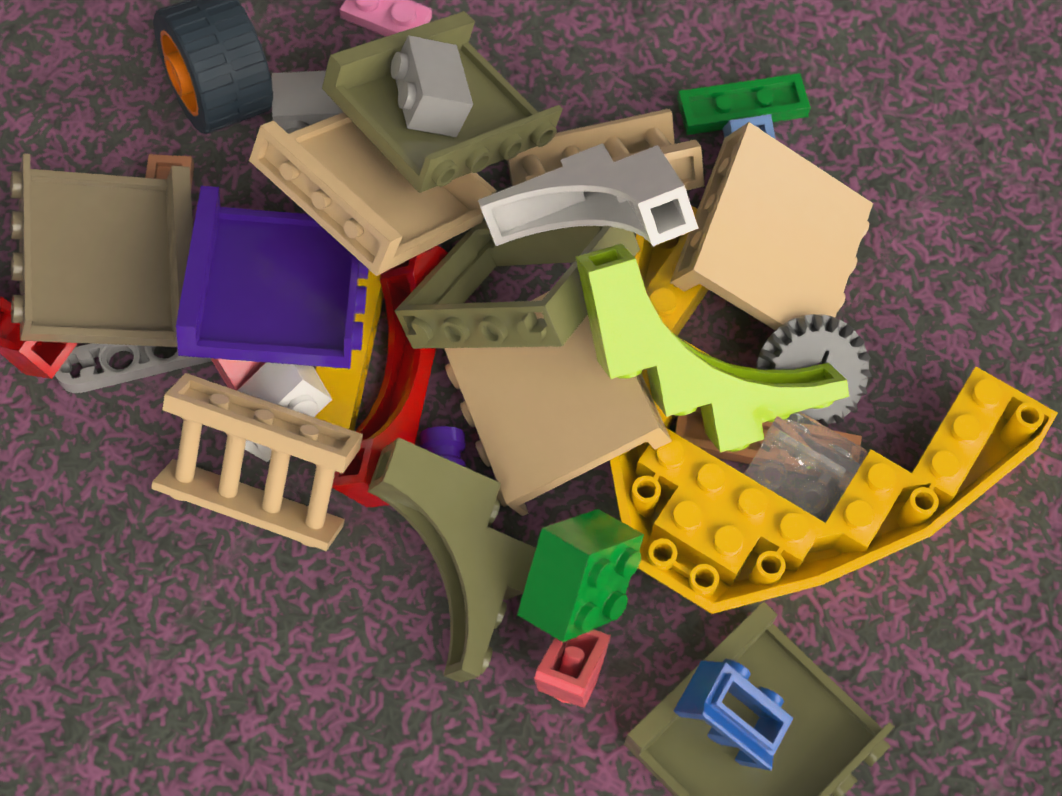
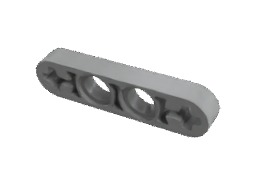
M91 343L75 347L55 376L61 387L66 391L83 393L212 360L210 358L178 356V350L172 357L162 359L154 355L156 346ZM120 351L131 352L134 355V359L127 368L117 370L109 366V361L115 353ZM99 357V362L104 370L103 373L98 374L95 368L97 365L93 358ZM80 363L83 368L80 371L81 377L73 379L69 373L72 371V364Z

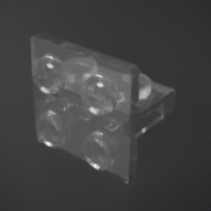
M796 412L785 420L778 416L775 418L759 451L744 475L826 523L867 455V451L802 412Z

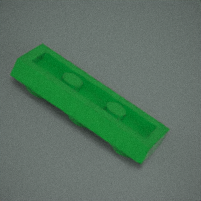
M800 73L681 90L678 92L677 97L686 135L723 130L730 120L770 114L772 122L806 118L811 109Z

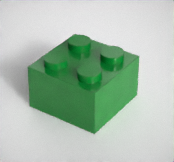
M599 509L543 527L517 615L561 642H566L617 620L627 606L628 597L626 591L631 576L636 572L641 561L639 550L644 534Z

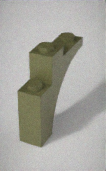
M397 438L382 449L368 492L391 505L411 524L427 545L438 566L444 582L450 613V645L443 676L462 683L478 678L487 669L492 657V647L489 646L492 633L500 625L506 612V602L503 599L508 600L523 594L536 548L489 528L496 519L500 508V501L496 499L501 485L500 482L401 438Z

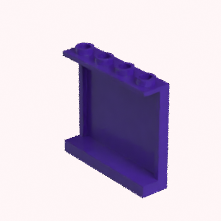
M201 186L176 321L178 356L351 369L352 350L362 349L363 322H355L356 314H365L367 286H358L359 279H368L369 269L308 214L220 207L219 187Z

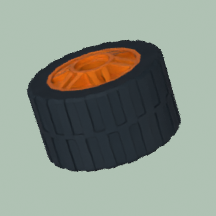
M184 0L156 10L153 26L159 54L177 100L195 129L200 133L209 134L268 112L271 109L274 93L268 63L255 28L239 0Z

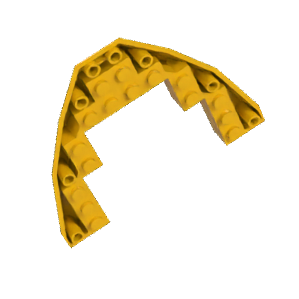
M691 206L695 216L698 209ZM689 232L655 246H652L644 237L636 234L640 250L634 257L637 260L646 293L662 322L672 333L678 336L709 290L698 284L684 292L670 283ZM688 343L689 345H691L692 347H694L696 350H698V351H700V352H702V353H705L704 351H702V350L698 349L697 347L693 346L692 344ZM975 367L913 471L909 472L870 449L826 523L669 430L668 428L676 416L670 415L666 417L655 401L654 403L672 441L656 450L648 442H645L611 459L610 465L621 522L644 534L639 550L641 561L638 569L709 613L714 614L823 585L932 536L1035 452L1058 412L980 368ZM643 369L641 374L651 394L647 369Z

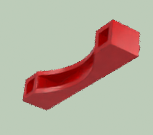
M439 245L381 273L380 276L388 320V356L385 375L374 405L366 419L355 431L363 434L360 450L344 473L335 471L332 484L333 489L367 508L389 506L388 503L368 492L382 449L397 438L415 445L436 348L413 349L395 310L448 254Z

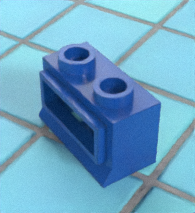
M724 659L723 662L701 660L674 712L680 717L700 719L708 723L711 729L707 736L712 741L720 745L740 749L735 758V761L740 765L771 770L773 756L793 720V717L781 708L784 703L783 698L768 688L761 686L756 688L748 681L751 675L750 671L734 660ZM727 691L759 716L754 728L722 703Z

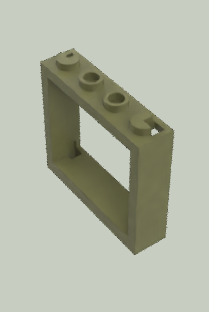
M483 220L482 223L471 228L397 307L395 313L413 349L561 347L588 315L576 256L618 244H623L635 256L640 248L634 232L611 226H578L549 230L496 246L486 220ZM574 262L542 301L464 303L496 266ZM535 312H542L544 318H537Z

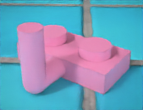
M345 0L340 8V17L383 36H390L429 23L432 18V9L411 0Z

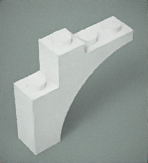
M602 143L561 159L563 167L478 200L496 246L540 232L578 226H611L625 229L644 237L652 246L698 229L685 186L658 145L613 162Z

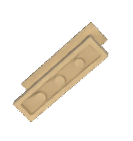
M670 109L558 132L545 146H536L507 160L512 186L563 167L561 159L602 143L613 162L658 145L686 190L704 187L701 145L696 139L677 144L674 143L672 111Z
M185 373L165 393L163 411L180 416L183 419L178 459H172L153 480L152 489L170 495L176 500L193 503L300 541L306 546L327 551L343 528L345 521L343 518L327 513L335 471L344 473L360 450L363 434ZM202 424L227 434L221 475L196 467ZM246 440L269 447L272 450L264 491L239 482ZM291 455L316 465L309 506L283 498Z

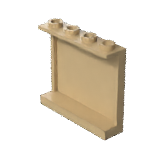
M344 112L289 134L275 121L263 124L259 128L249 159L255 167L376 276L482 223L484 215L478 200L497 191L477 173L471 172L452 180L445 186H436L419 193Z
M748 122L725 137L695 215L698 229L689 232L670 283L684 292L701 284L774 330H777L786 322L804 315L823 314L836 317L837 312L845 301V293L843 292L848 277L857 264L856 253L860 241L869 228L867 220L873 203Z
M547 293L535 298L532 301H542V299L547 295ZM535 312L537 318H544L542 312ZM588 315L561 347L444 348L450 361L449 364L445 365L447 375L454 387L461 389L465 399L464 402L460 403L462 413L468 424L472 428L476 427L481 439L476 442L477 451L485 465L492 467L496 477L495 481L501 483L497 499L503 507L508 505L521 516L528 514L525 502L645 442H648L656 450L672 441L642 374L640 373L635 377L627 379L617 377L610 379L598 363Z

